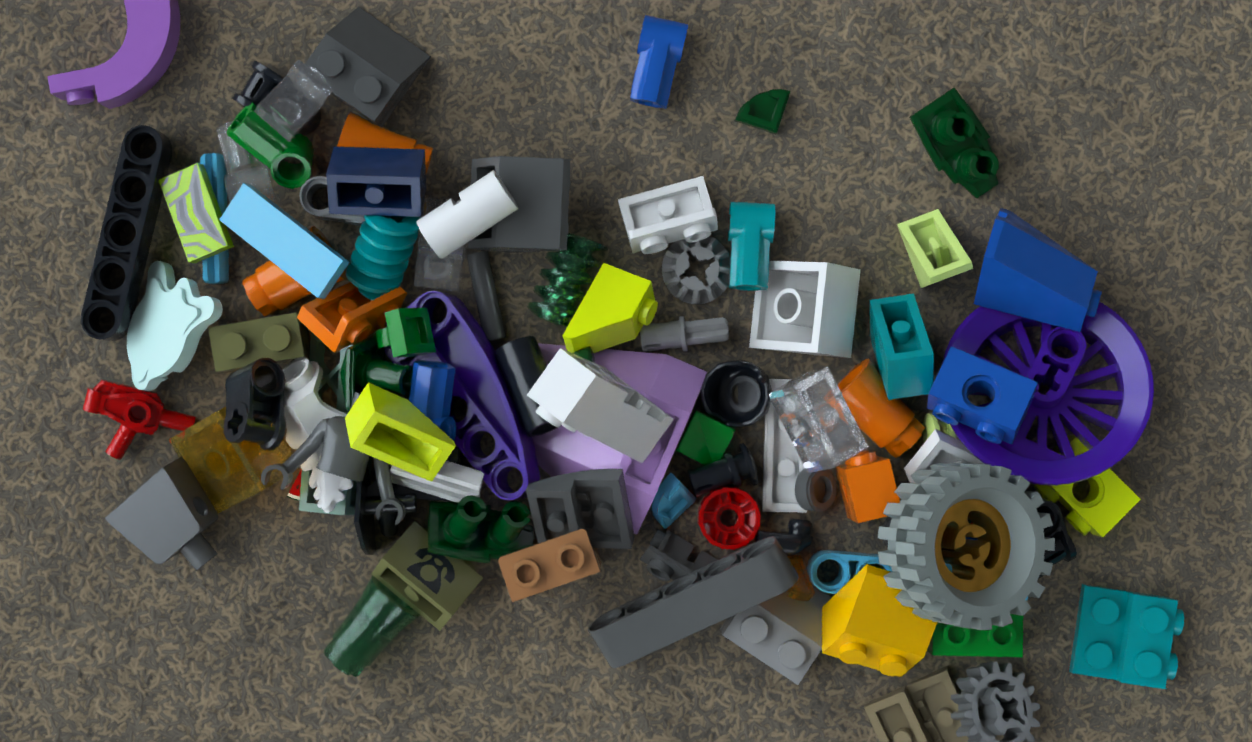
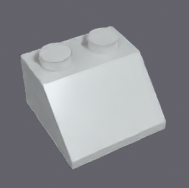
M770 261L767 290L755 291L749 348L851 358L861 269L828 262Z

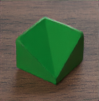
M694 411L676 451L704 465L721 460L736 430Z

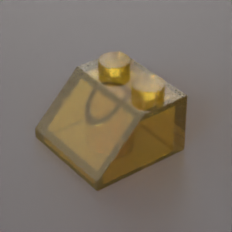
M226 406L168 439L178 457L182 456L189 465L217 513L265 490L284 478L281 471L274 469L271 472L267 485H263L261 474L267 466L283 463L293 454L284 438L280 445L272 451L263 450L257 443L242 441L241 443L229 442L224 435Z

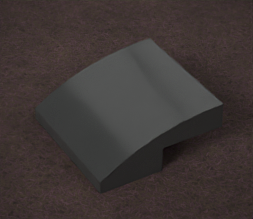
M623 469L578 471L528 484L526 492L538 543L583 528L587 531L592 548L632 549L635 536Z

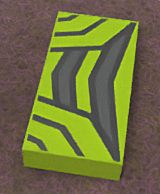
M193 164L159 179L189 263H198L234 247L227 226L219 220L222 213L203 164Z

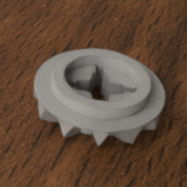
M707 237L697 242H686L685 239L674 242L666 251L662 262V276L666 287L677 299L689 304H705L715 300L729 285V252L713 237ZM690 251L692 257H695L699 262L714 259V262L709 265L710 267L704 271L707 286H704L703 282L699 281L696 276L680 279L679 276L685 274V271L690 267L687 252Z

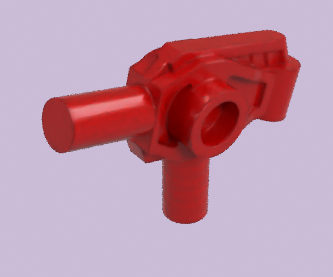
M101 380L94 388H88L82 409L90 413L108 416L121 424L105 451L108 455L118 460L123 458L137 433L152 435L158 430L159 426L192 434L196 416L163 409L165 404L156 392L143 391L136 387L108 380Z

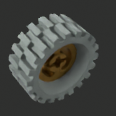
M938 463L930 465L931 470L920 469L911 474L915 484L901 483L894 491L901 498L900 503L887 502L883 514L892 518L890 527L879 526L878 539L888 540V550L878 551L879 564L889 565L892 568V572L883 577L888 587L901 589L895 598L902 606L914 608L912 613L920 618L968 629L992 630V625L1004 627L1013 623L1010 614L1023 616L1027 613L1031 606L1025 600L1026 597L1040 598L1045 589L1044 586L1037 582L1039 575L1050 576L1053 563L1044 561L1045 550L1055 551V538L1045 537L1043 529L1053 526L1050 514L1037 512L1036 508L1043 504L1044 501L1038 492L1025 491L1030 482L1022 476L1010 475L1012 471L1002 466H990V464ZM967 516L969 517V519L972 521L973 524H970V523L968 522ZM965 537L977 538V540L966 539ZM941 548L954 549V551L941 550ZM945 563H948L952 566V572L947 568Z

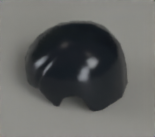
M734 360L717 364L705 375L700 390L706 413L716 417L729 427H747L755 424L768 413L773 398L768 375L757 365L745 360ZM737 385H738V403L736 402V400H735V398H734V390H735V388H736Z

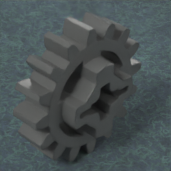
M997 661L981 663L980 666L966 669L968 677L959 678L956 681L958 687L962 690L961 694L951 695V700L958 704V711L950 714L951 719L960 720L962 725L956 731L957 737L967 736L969 738L968 742H1035L1033 735L1029 731L1030 728L1040 727V722L1033 718V711L1040 709V704L1031 703L1030 696L1035 691L1034 686L1024 687L1022 685L1025 674L1023 672L1012 673V664H998ZM990 682L997 684L995 687L989 688L987 686ZM996 735L1004 736L1000 741L995 739Z

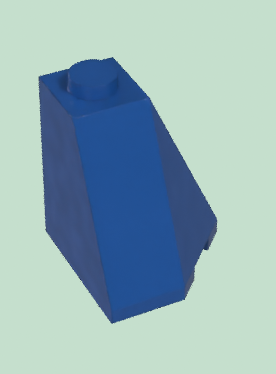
M1000 208L984 255L974 300L975 305L1080 332L1085 316L1095 317L1102 291L1093 289L1098 271L1010 210Z

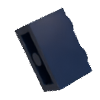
M334 146L326 173L329 214L421 217L426 193L425 149Z

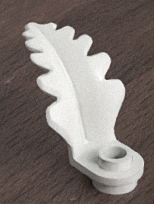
M305 357L293 360L283 369L286 380L284 387V417L286 418L287 427L286 442L292 449H298L323 419L347 416L344 412L329 406L321 400L318 390L323 370L317 362L309 361ZM322 443L301 465V469L303 471L312 470L309 485L312 489L317 487L313 496L315 500H319L317 506L322 508L325 513H329L338 502L345 499V494L342 491L351 489L354 482L351 479L316 468L323 448Z

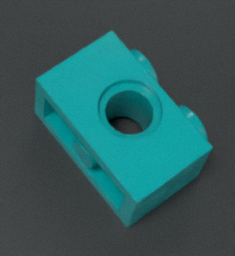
M914 293L870 300L871 344L888 400L929 394L933 385L934 353Z

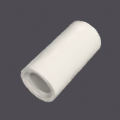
M494 170L459 192L460 200L457 202L450 198L416 221L424 238L439 258H445L519 209L509 190Z

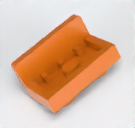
M349 282L329 292L325 299L316 298L302 305L297 319L329 349L336 353L351 344L355 345L368 338L376 330L386 328L385 312L401 308L407 292L402 287H398L374 300H370L358 291V287Z

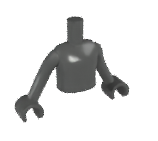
M355 392L350 409L361 393ZM335 416L331 419H323L306 441L285 462L267 466L261 474V481L263 485H267L271 472L274 469H278L284 476L281 490L287 488L293 480L292 473L322 443L323 448L316 468L347 479L363 481L371 456L350 447L345 417ZM373 457L376 479L382 500L376 508L375 515L380 520L385 505L392 504L398 509V517L395 521V525H397L406 515L405 505L401 500L395 498L389 464Z

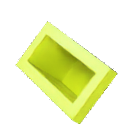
M603 263L562 335L567 351L574 353L590 346L593 353L636 339L643 325L648 326L657 311L658 302L654 297L652 281Z
M369 382L345 417L351 448L431 482L456 447L455 442L409 400Z

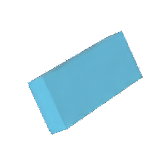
M242 184L219 219L317 298L325 299L350 263L252 185Z

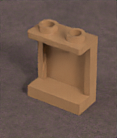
M583 528L541 543L537 542V538L533 539L532 546L503 555L498 560L512 602L599 573L602 564L597 548H592L587 531Z

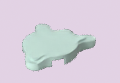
M155 261L149 267L146 293L133 313L127 332V352L131 364L132 381L137 389L143 391L155 390L162 381L168 379L167 375L173 371L183 372L190 364L203 332L221 317L223 311L219 299L210 296H200L198 285L194 280L181 278L176 284L173 267L169 263Z

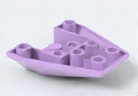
M538 343L547 366L548 362L553 359L560 348L567 351L564 345ZM604 349L593 353L595 363L607 368L674 419L645 461L640 463L591 437L585 436L578 430L574 433L563 426L546 434L534 436L532 439L538 465L551 477L586 470L623 469L634 534H638L690 417L707 372L667 354Z

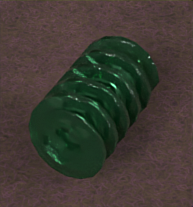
M568 233L567 250L546 253V260L555 268H542L539 272V275L549 285H536L533 291L543 301L529 302L527 308L538 318L567 328L569 318H573L578 309L574 305L575 302L582 301L586 295L580 289L581 285H591L594 280L586 272L587 268H601L602 263L592 255L593 252L607 251L608 248L593 240Z

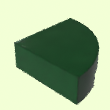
M772 89L752 97L751 100L749 99L740 108L735 122L776 135L790 91Z

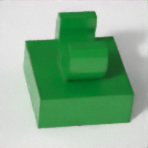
M398 308L385 312L387 327L375 331L379 349L391 346L393 358L423 356L436 352L427 308Z

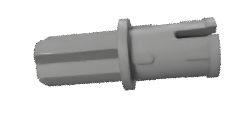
M679 316L678 321L650 323L648 326L643 325L640 330L643 352L682 348L684 352L688 351L687 345L727 341L729 339L728 321L723 317L685 321L684 316Z

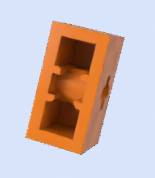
M869 450L843 456L845 464L835 466L847 518L856 523H862L887 517L883 514L887 502L900 503L899 496L894 492L897 487L890 459L876 456V451L870 452Z

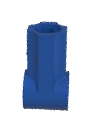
M645 15L637 54H640L634 74L630 101L650 107L667 109L676 64L681 62L688 24Z
M414 361L409 401L455 441L456 422L453 417L449 416L455 367L439 361Z

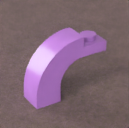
M124 0L128 21L127 33L118 52L101 65L47 76L50 93L61 100H67L68 105L91 103L95 100L94 94H96L98 103L108 109L132 102L145 94L164 75L176 52L180 35L178 0Z

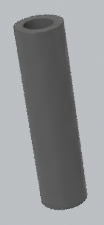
M482 251L467 255V261L481 328L489 341L506 338L488 251Z

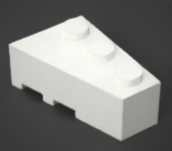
M561 348L527 394V396L540 405L536 413L550 424L558 428L562 425L574 433L578 430L585 436L591 437L640 463L645 461L674 420L607 368Z

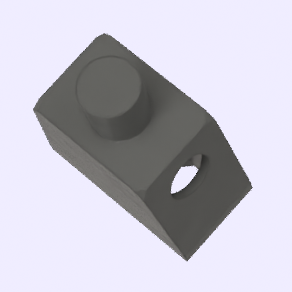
M182 456L162 467L105 517L110 525L155 564L162 565L181 552L197 571L218 554L201 534L218 519V513Z

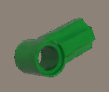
M254 103L249 106L246 105L236 115L234 121L228 127L227 136L270 168L272 178L277 184L285 188L294 189L301 187L310 178L314 148L312 142L306 136L300 133H290ZM295 157L299 159L301 163H288L284 160V158Z

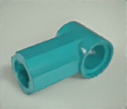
M730 202L729 214L731 217L730 231H728V241H731L729 288L741 291L767 290L770 243H773L775 231V204Z

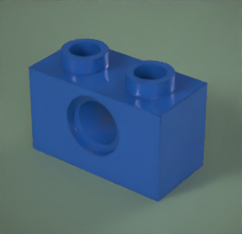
M951 346L929 391L927 409L932 410V414L942 422L950 425H958L960 422L976 429V434L989 442L1000 444L1004 441L1012 445L1034 398L1038 382ZM981 392L988 395L992 403L985 407H978L973 405L967 397L973 393Z

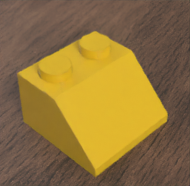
M866 564L822 607V654L839 658L847 664H859L878 670L887 676L902 677L925 657L937 622L920 618L912 613L914 608L901 605L895 598L901 589L888 587L883 577L890 573V571Z

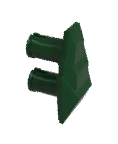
M955 88L950 89L909 117L938 171L943 170L953 184L959 183L976 199L999 184L996 176L999 161L987 141L990 136Z
M376 333L346 349L340 375L345 406L348 412L350 411L355 392L361 393L368 382L382 389L396 391L403 395L406 392H410L413 367L386 361L385 348L379 349Z
M473 495L462 498L459 503L429 502L428 552L483 563H490V559L499 560L503 555L533 545V526L528 525L531 518H527L531 514L530 510L525 504L518 501L507 503L502 512L492 510L491 505H486L482 499Z

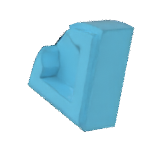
M670 473L659 486L652 502L653 516L666 529L697 498Z

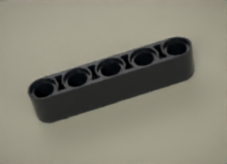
M138 125L131 128L125 134L122 141L81 313L82 328L88 336L94 339L116 341L123 338L128 332L139 296L163 195L159 179L167 176L172 158L170 140L163 133L147 125ZM148 138H155L157 143L155 153L151 157L143 159L140 154L142 143ZM143 180L146 184V194L140 201L133 202L130 197V189L135 182ZM132 223L136 229L135 239L130 244L124 246L120 241V231L126 224ZM121 266L126 274L125 281L122 286L114 289L110 284L109 275L115 267ZM110 309L114 313L115 324L110 331L104 332L99 325V318L105 310Z

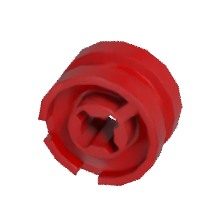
M724 486L712 490L703 498L698 508V524L703 536L712 545L721 549L735 550L746 546L755 538L759 530L761 513L757 502L746 491L737 487ZM726 509H732L737 513L736 524L733 526L721 523V513Z

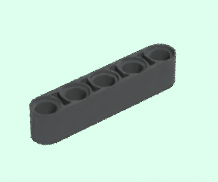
M774 536L767 537L604 613L590 624L588 632L610 667L618 668L780 595L798 581L799 575L777 538Z

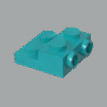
M1082 584L1069 672L1113 679L1126 684L1166 689L1167 679L1173 680L1178 669L1177 654L1171 653L1173 635L1179 636L1184 627V612L1182 609H1177L1178 600L1170 597Z

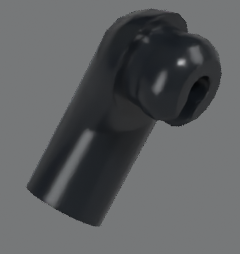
M791 519L788 522V533L758 530L755 542L774 536L786 555L793 556L811 545L813 536H810L812 523L809 520Z

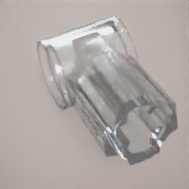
M233 121L217 127L216 130L228 173L224 176L229 201H232L242 184L246 183L252 185L273 203L280 202L279 193L274 194L271 182V169L227 136L228 127Z

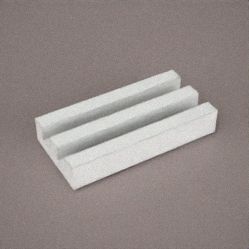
M449 461L443 464L432 482L393 465L390 469L392 483L457 503L466 496L480 497L484 478L482 471Z

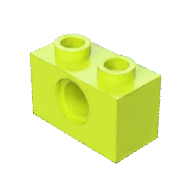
M1067 435L1075 456L1088 451L1076 436ZM1056 446L1052 451L1061 455L1058 446ZM1111 469L1087 479L1090 484V492L1081 501H1078L1073 495L1072 487L1074 483L1034 485V488L1043 497L1054 503L1058 500L1070 512L1065 517L1066 520L1084 536L1091 532L1093 535L1104 537L1141 500Z

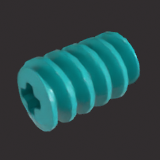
M364 215L366 221L361 224L359 230L361 235L356 239V250L352 252L351 264L348 265L346 270L348 280L358 287V291L364 297L374 300L401 285L409 258L412 255L413 245L416 243L419 233L416 221L422 217Z

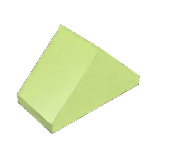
M939 209L897 224L921 288L973 269L972 261Z

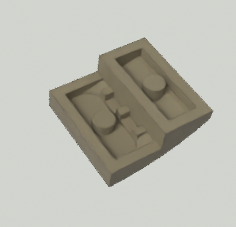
M949 666L941 668L864 705L867 716L880 742H933L929 731L934 742H968L969 740L967 736L957 737L956 731L962 725L960 720L951 719L950 714L958 711V704L951 700V695L961 694Z

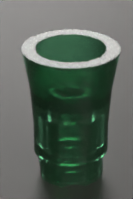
M372 575L353 609L333 633V640L324 649V654L341 672L348 676L358 677L364 668L370 666L392 640L417 619L420 614Z

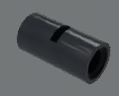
M534 336L518 338L498 348L494 356L527 436H539L557 429L558 427L550 424L536 413L540 405L527 396L547 367L536 338Z

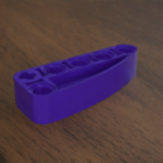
M435 290L427 291L406 308L428 309L436 352L423 356L393 358L392 349L389 346L385 348V354L392 363L413 367L414 361L425 360L444 362L455 367L449 415L456 422L455 444L474 469L484 473V482L497 497L504 500L528 498L526 492L528 484L540 480L535 446L532 437L526 434L494 356L495 349L462 300L452 294ZM443 301L447 306V314L445 319L438 324L433 317V311L437 303ZM462 397L468 405L467 416L462 421H459L454 415L453 408L455 402ZM487 432L495 440V449L490 456H486L480 447L481 438ZM513 467L517 468L523 476V483L518 491L512 490L507 482L508 473Z

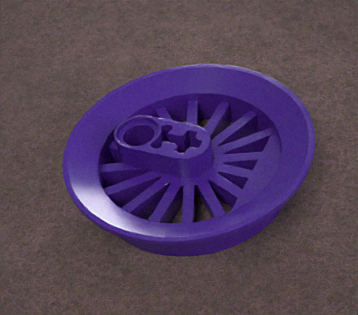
M1101 302L1098 304L1095 317L1085 316L1080 332L979 306L957 328L945 351L943 362L952 346L1005 368L979 356L981 351L989 346L1011 369L1010 371L1038 382L1027 415L1012 445L1004 441L1000 444L989 442L978 436L975 432L976 429L960 422L958 425H951L963 445L982 463L1012 470L1010 475L1022 476L1032 484H1071L1103 473L1121 461L1131 451L1142 435L1150 417L1153 405L1154 384L1147 353L1141 341L1125 320ZM1024 327H1041L1040 351L1036 357ZM1010 331L1013 332L1024 363L999 338L1001 335ZM1086 342L1091 345V346H1090L1089 348H1087V349H1086V346H1087V345H1086ZM1058 346L1066 347L1071 350L1073 357L1067 359L1060 358L1055 355L1052 349ZM1098 354L1109 365L1074 376L1077 371ZM1115 378L1118 391L1082 389V387ZM1042 385L1050 388L1046 395L1037 392ZM976 392V393L971 394V395L988 396V395H986V394H984V393H981V392ZM992 402L979 405L978 407L988 406V405L991 404ZM1083 403L1119 405L1117 418ZM1037 416V442L1035 443L1025 437ZM1077 417L1109 431V434L1100 442ZM1047 421L1061 455L1047 448ZM1063 424L1080 440L1088 451L1075 456Z

